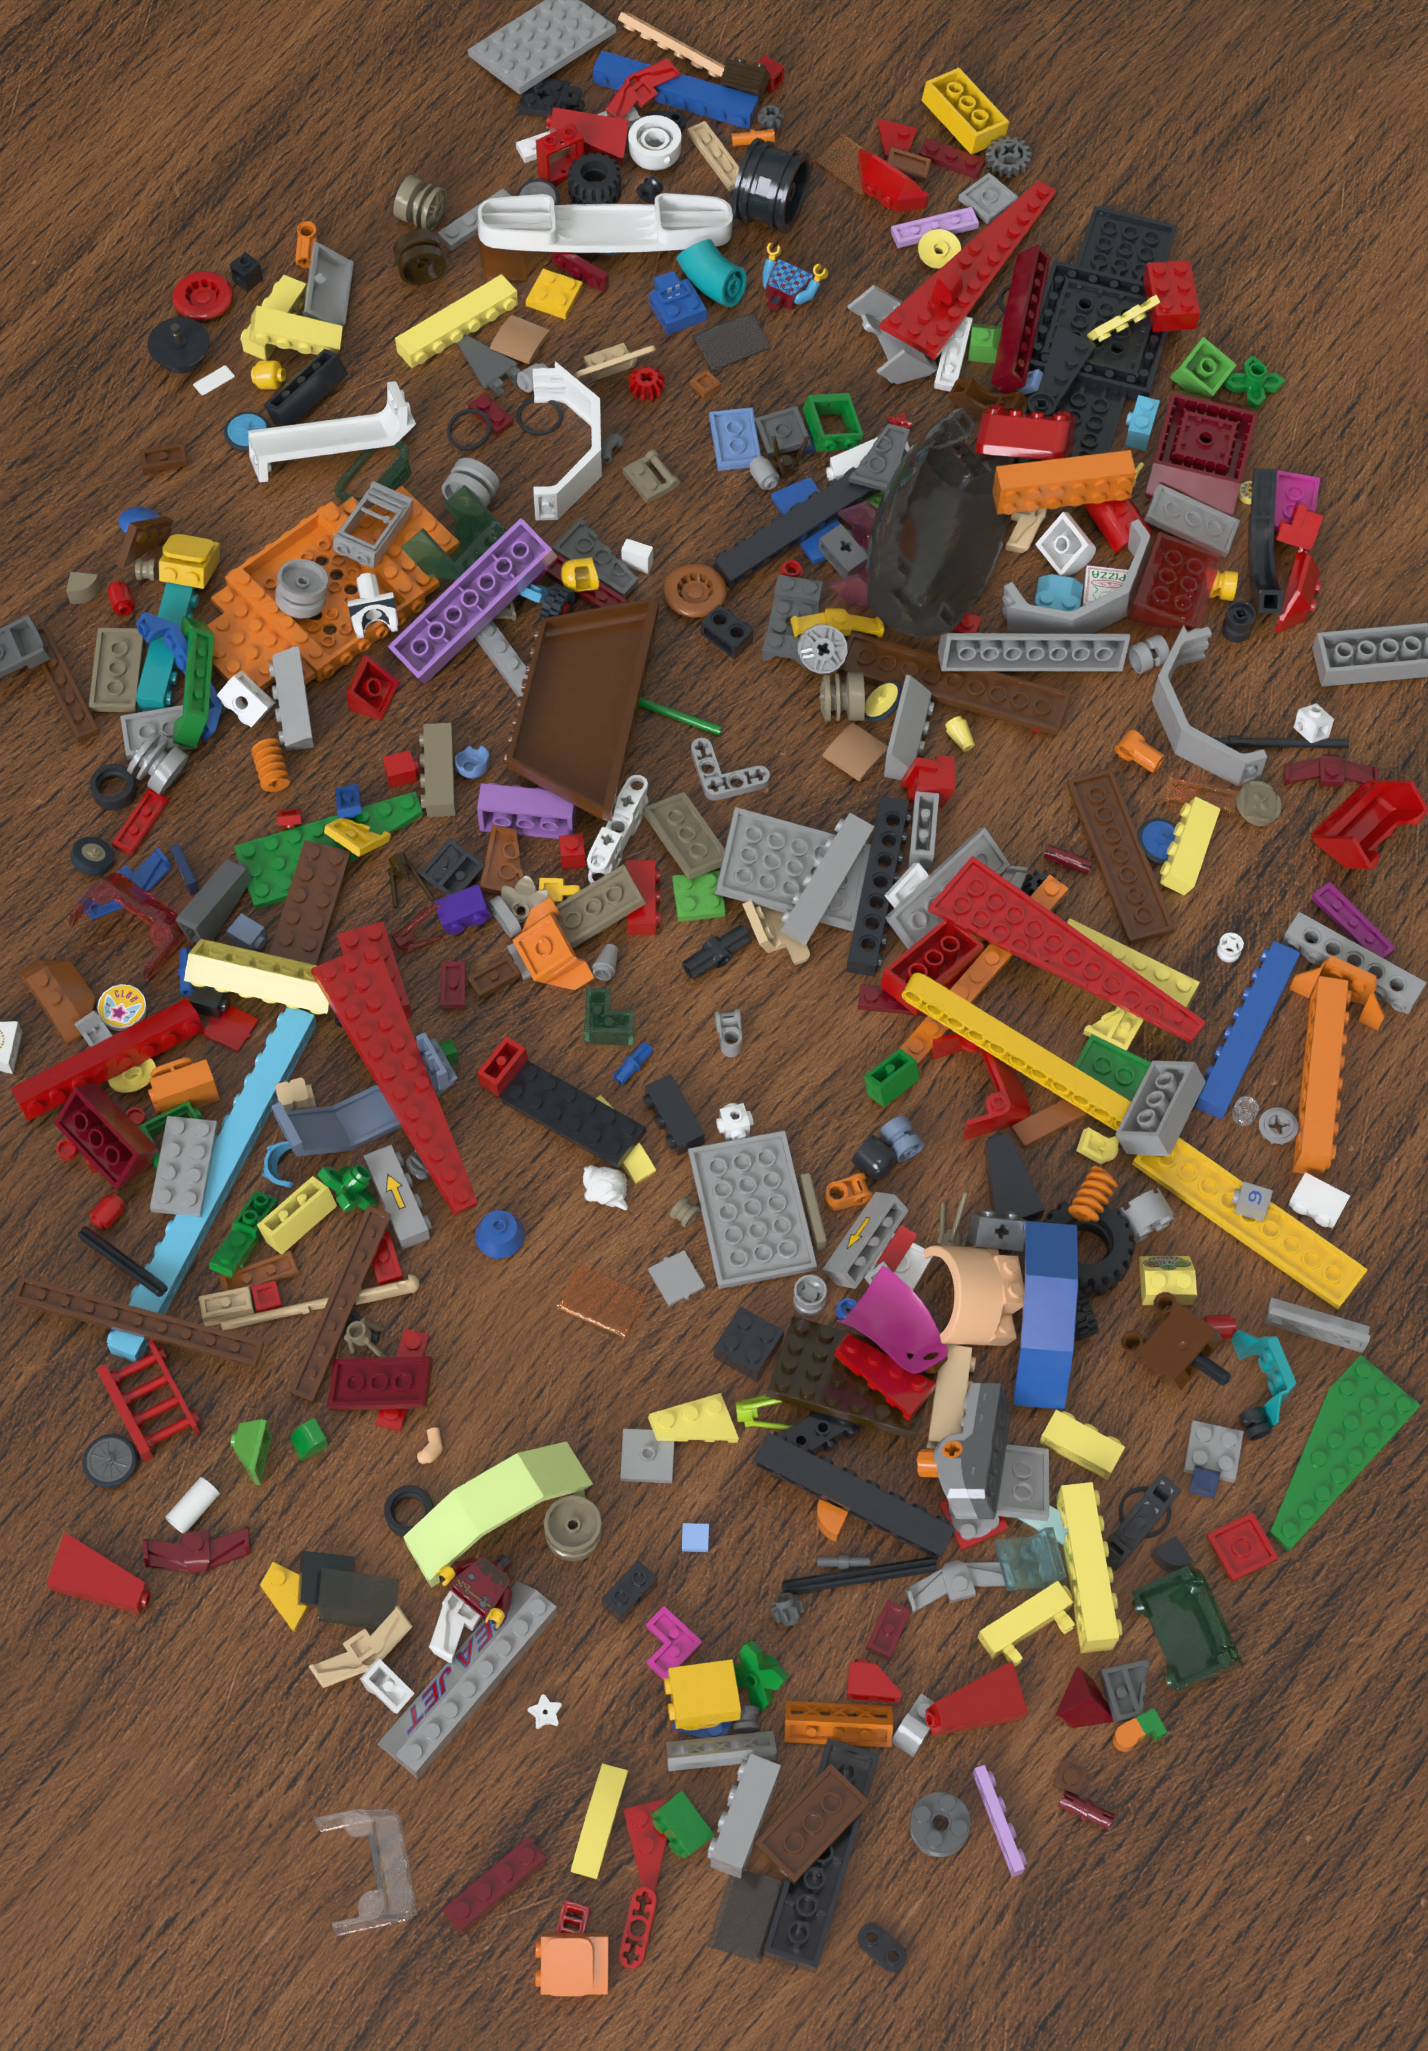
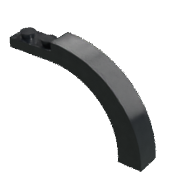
M1253 468L1251 513H1249L1248 523L1249 580L1256 611L1258 613H1282L1283 590L1278 584L1274 559L1277 469Z

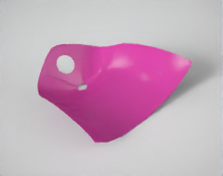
M883 1265L851 1312L842 1321L837 1320L839 1323L851 1326L865 1334L898 1365L911 1373H920L948 1355V1347L946 1344H942L940 1333L923 1302L908 1285ZM907 1353H911L914 1356L911 1359H909L907 1357ZM939 1353L938 1357L932 1360H924L927 1354Z

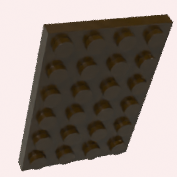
M793 1316L768 1386L766 1397L916 1441L928 1398L910 1421L902 1416L903 1412L896 1406L892 1407L886 1402V1397L882 1393L871 1389L867 1385L868 1381L865 1378L854 1374L834 1356L836 1347L848 1333L884 1354H888L868 1337ZM907 1353V1357L909 1359H911L914 1356L911 1353ZM920 1373L923 1376L929 1378L930 1380H934L935 1373Z

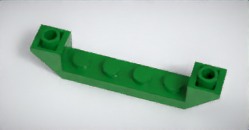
M183 616L181 632L185 639L188 640L183 715L174 721L172 743L194 749L208 719L214 633L205 622Z

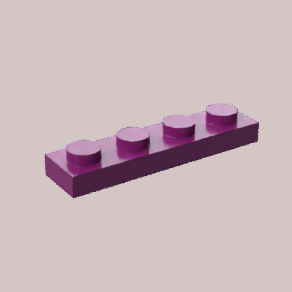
M1328 882L1312 895L1311 900L1353 942L1383 959L1394 953L1396 947L1331 882Z

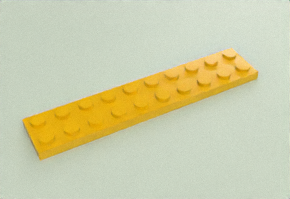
M1178 1138L1170 1156L1137 1155L1133 1160V1166L1337 1310H1339L1368 1270L1271 1201L1269 1202L1263 1222L1233 1213L1236 1204L1231 1203L1235 1189L1240 1190L1243 1182L1181 1138Z

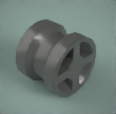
M740 1706V1720H736L733 1724L734 1732L753 1733L760 1731V1724L757 1722L759 1707Z

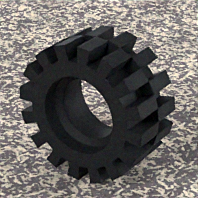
M1082 1291L1077 1292L1074 1334L1076 1341H1081L1098 1334L1099 1331L1098 1322L1095 1319L1096 1315L1092 1311V1305H1089V1300Z

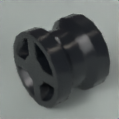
M648 175L644 179V183L636 188V191L643 201L652 203L656 195L663 191V185L659 179Z

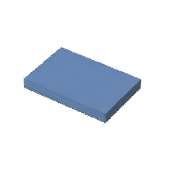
M753 407L709 412L718 471L749 468L750 462L754 458L761 456Z

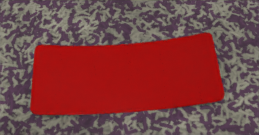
M900 1225L878 1259L877 1264L880 1265L885 1261L892 1272H894L913 1244L917 1234Z

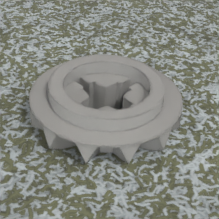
M1278 1107L1271 1108L1261 1115L1258 1130H1260L1263 1139L1266 1138L1271 1144L1276 1143L1282 1146L1294 1139L1298 1132V1122L1290 1111ZM1275 1120H1277L1279 1126H1284L1281 1134L1277 1132L1276 1128H1272Z

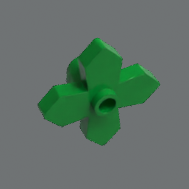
M1251 356L1243 364L1244 374L1232 373L1224 381V387L1230 392H1246V404L1259 409L1265 403V392L1277 393L1284 386L1285 379L1277 373H1268L1266 366L1255 356Z
M357 1164L355 1167L342 1166L339 1171L332 1167H323L317 1173L326 1186L335 1190L337 1194L336 1201L344 1211H353L357 1206L366 1210L367 1206L374 1208L378 1204L373 1195L365 1190L369 1185L371 1175L362 1165Z
M750 1640L738 1653L741 1664L734 1663L733 1666L737 1688L748 1687L750 1703L753 1706L759 1707V1712L762 1713L774 1700L771 1689H780L789 1678V1674L779 1666L778 1661L773 1656H764L763 1650Z

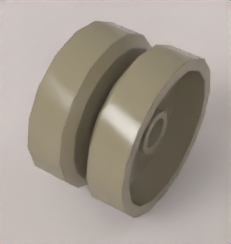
M575 1495L561 1497L552 1503L547 1510L544 1519L545 1537L547 1545L553 1554L562 1560L574 1562L584 1560L596 1551L601 1543L602 1522L600 1512L591 1501Z

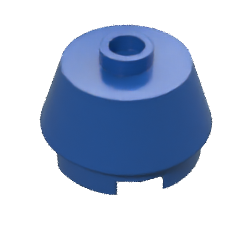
M502 1210L488 1213L479 1221L475 1229V1241L478 1248L484 1254L494 1259L505 1258L517 1253L525 1238V1230L521 1221L515 1215Z

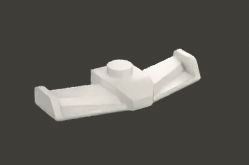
M449 1591L442 1602L443 1607L429 1648L435 1655L452 1663L463 1627L465 1626L473 1631L481 1617L454 1593Z

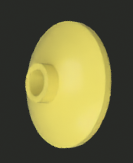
M942 229L927 232L922 236L918 245V253L921 260L926 265L936 269L942 268L961 251V245L957 237L951 232Z
M150 1058L111 1078L108 1082L111 1088L117 1092L128 1093L137 1091L150 1083L149 1079L152 1078L151 1071L156 1068V1065Z

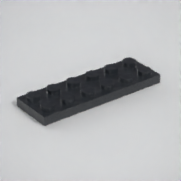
M530 1061L526 1062L499 1096L500 1102L617 1169L647 1132L646 1127Z

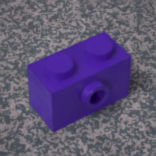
M479 884L434 901L441 924L448 935L458 934L465 928L481 925L492 918L486 897Z

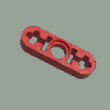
M641 1887L632 1896L619 1951V1961L628 1969H637L645 1961L658 1905L657 1893L651 1888ZM645 1892H648V1897L652 1899V1903L646 1904L644 1913H650L649 1919L642 1915H634L635 1909L641 1912L642 1903L638 1901L639 1896H644ZM635 1920H642L646 1924V1931L642 1936L637 1937L631 1931V1925ZM628 1938L635 1941H643L642 1946L636 1945L635 1953L639 1955V1959L633 1960L632 1965L629 1964V1958L625 1957V1953L631 1952L633 1943H627Z

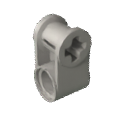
M735 1009L734 1012L726 1013L715 1011V1024L721 1052L727 1057H735L742 1051L740 1010ZM733 1040L736 1041V1043L729 1044L727 1043V1041Z

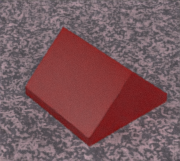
M367 655L363 657L346 692L348 708L350 711L381 720L398 687L399 681Z

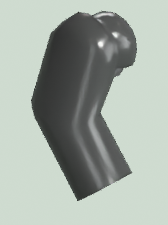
M618 433L611 434L601 445V457L604 464L612 463L613 448H620L624 443V438L619 436Z

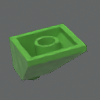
M972 323L968 361L995 364L1002 326Z
M262 1419L239 1423L238 1430L233 1432L231 1438V1447H233L236 1456L256 1485H261L273 1437L267 1420Z

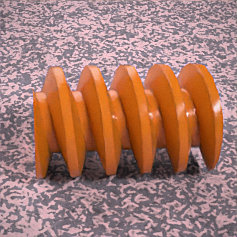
M275 738L264 739L258 742L251 751L260 786L268 792L281 791L290 784V781L287 779L288 772L285 771L286 765L283 763L284 757L281 755L282 750L279 747L280 743Z
M1091 1167V1172L1087 1174L1086 1181L1082 1183V1189L1078 1190L1077 1197L1073 1199L1072 1205L1068 1208L1069 1214L1079 1221L1097 1222L1100 1218L1097 1213L1101 1214L1104 1212V1208L1101 1205L1105 1206L1108 1204L1109 1201L1106 1197H1112L1113 1192L1111 1189L1118 1187L1117 1182L1113 1180L1112 1176L1100 1167Z

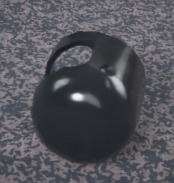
M872 1135L857 1150L852 1163L870 1178L875 1180L882 1179L894 1168L896 1155L889 1146L877 1136Z

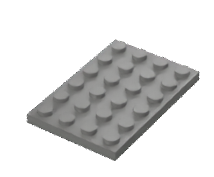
M545 0L468 49V55L518 94H522L616 33V27L580 0Z
M735 807L715 894L743 902L752 901L754 905H760L784 913L787 909L792 911L795 906L792 903L798 890L804 891L806 886L802 884L809 872L814 874L817 869L813 867L815 861L820 854L823 856L826 854L825 844L830 836L835 838L836 835ZM864 844L821 918L820 923L849 931L854 930L871 844Z
M785 1131L688 1149L718 1289L817 1270Z

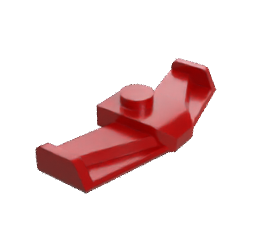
M668 58L636 73L633 72L625 79L623 85L605 108L607 116L625 119L635 103L643 109L657 97L658 92L654 89L655 87L680 77L681 72Z

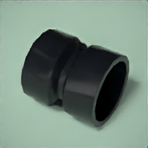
M1046 392L1034 393L1028 399L1026 414L1031 415V412H1044L1045 416L1051 417L1055 414V398Z
M1235 601L1227 607L1221 631L1223 636L1230 642L1241 643L1249 638L1256 617L1255 608L1250 603Z

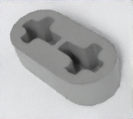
M499 895L487 902L492 914L510 938L522 932L519 922Z

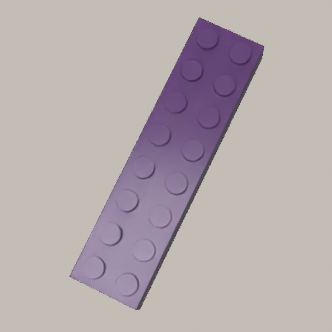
M520 518L388 647L425 685L557 558V555Z

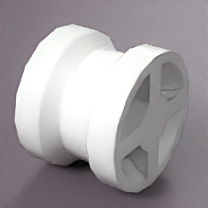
M1236 933L1224 934L1217 947L1218 957L1225 962H1235L1240 957L1244 942L1242 938Z

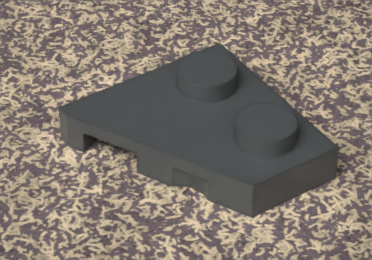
M1149 1659L1101 1669L1098 1672L1114 1724L1132 1720L1143 1713V1695L1146 1692L1147 1683H1145L1147 1669L1149 1668Z

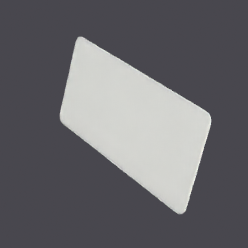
M223 366L197 381L193 386L201 395H205L235 376L227 366Z

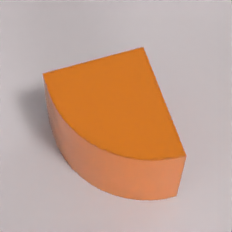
M820 1499L816 1515L818 1527L827 1538L837 1542L847 1521L848 1512Z

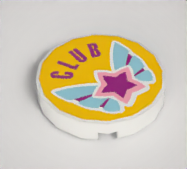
M121 984L109 988L102 994L97 1009L99 1017L106 1027L114 1031H123L145 1018L147 1004L144 995L139 989L131 985Z

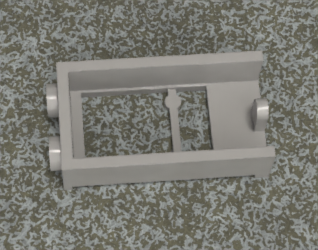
M373 481L337 534H334L333 550L340 555L347 556L362 565H367L374 569L412 515L413 499ZM374 503L396 513V515L390 520L389 516H382L368 509ZM365 513L383 520L384 523H389L374 545L350 535Z

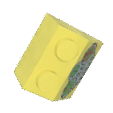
M1139 1256L1142 1305H1153L1155 1297L1162 1292L1173 1294L1181 1305H1193L1197 1296L1195 1269L1190 1256Z

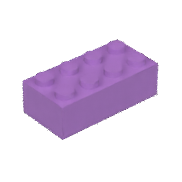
M481 783L477 806L480 831L491 832L492 825L516 829V834L523 836L559 839V836L574 834L577 817L574 804L542 787L533 789L524 788L519 785L502 786L497 783Z

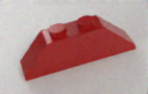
M862 148L858 151L857 165L861 189L865 194L870 197L873 196L884 207L890 208L895 212L925 209L928 206L929 194L922 190L910 177L876 154L865 151Z
M1298 547L1285 592L1282 613L1279 614L1275 628L1277 633L1307 620L1309 612L1313 613L1317 600L1313 599L1314 594H1319L1322 581L1318 580L1320 575L1318 566L1313 557L1300 547Z

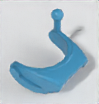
M280 1142L267 1147L268 1152L264 1159L265 1168L262 1169L264 1170L262 1176L275 1184L292 1188L294 1183L283 1181L277 1171L279 1158L286 1150L291 1148L288 1142Z

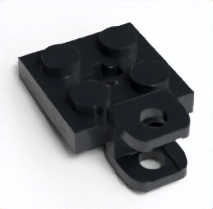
M545 78L523 93L517 108L520 114L548 117V115H552L553 107L573 110L571 109L572 107L578 106V109L573 111L583 112L585 102L580 99L582 95L581 88L570 86L568 81Z

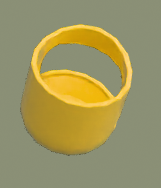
M592 557L572 559L563 564L561 578L564 587L574 592L598 590L599 581Z

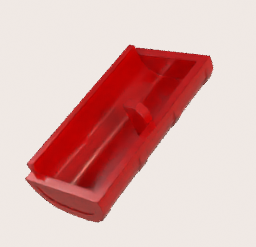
M1131 498L1123 501L1112 500L1099 504H1083L1115 554L1128 549L1130 524L1137 519L1140 520L1148 531L1150 538L1154 536V532L1147 522L1144 521L1143 516Z

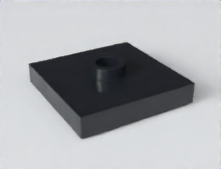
M302 1551L297 1605L350 1610L354 1557Z

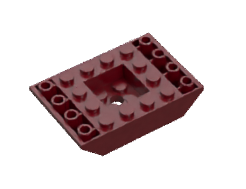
M1172 388L1145 496L1153 498L1158 484H1162L1229 516H1233L1259 409ZM1200 438H1208L1211 442L1203 443Z

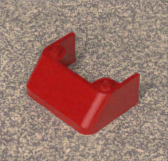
M957 1033L933 1039L930 1055L932 1060L964 1050L969 1053L980 1051L996 1090L995 1093H992L986 1099L985 1107L988 1114L966 1121L963 1132L964 1141L1011 1127L1029 1117L1031 1107L1016 1070Z

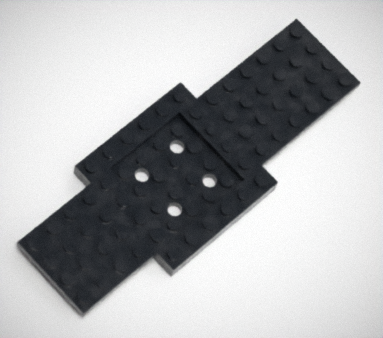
M1094 205L1076 265L1053 261L1044 289L1028 372L1039 369L1044 374L1057 326L1089 340L1087 334L1119 315L1122 316L1123 313L1138 304L1140 306L1146 302L1147 297L1143 280L1146 265L1151 262H1166L1168 260L1177 225ZM1087 304L1090 306V308L1084 309L1081 308L1079 305ZM1149 311L1145 313L1147 317L1137 323L1132 320L1128 322L1129 327L1118 333L1115 329L1110 332L1111 336L1101 342L1098 339L1093 341L1097 344L1094 353L1055 411V414H1057V411H1069L1071 415L1076 416L1074 448L1067 458L1110 453L1126 398L1136 401L1138 395L1149 398L1169 332H1153ZM1119 348L1122 352L1115 353L1111 349ZM1015 457L1013 464L1045 460Z

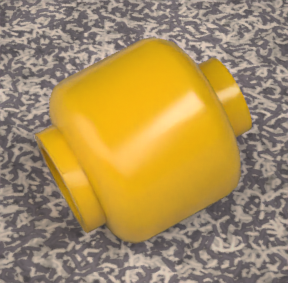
M259 361L252 368L251 378L259 389L276 390L285 381L286 372L278 361Z

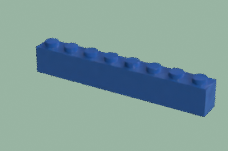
M601 51L593 67V83L602 87L619 90L629 75L651 65ZM683 74L654 88L658 95L652 101L749 130L758 113V96Z
M1273 941L1270 949H1264L1260 958L1263 965L1261 968H1255L1251 980L1254 981L1252 988L1247 986L1241 998L1245 1000L1243 1007L1238 1005L1232 1019L1236 1021L1233 1026L1228 1025L1223 1036L1226 1042L1224 1046L1219 1044L1213 1057L1217 1061L1214 1066L1210 1064L1204 1078L1208 1080L1198 1097L1195 1108L1223 1120L1297 963L1300 952Z

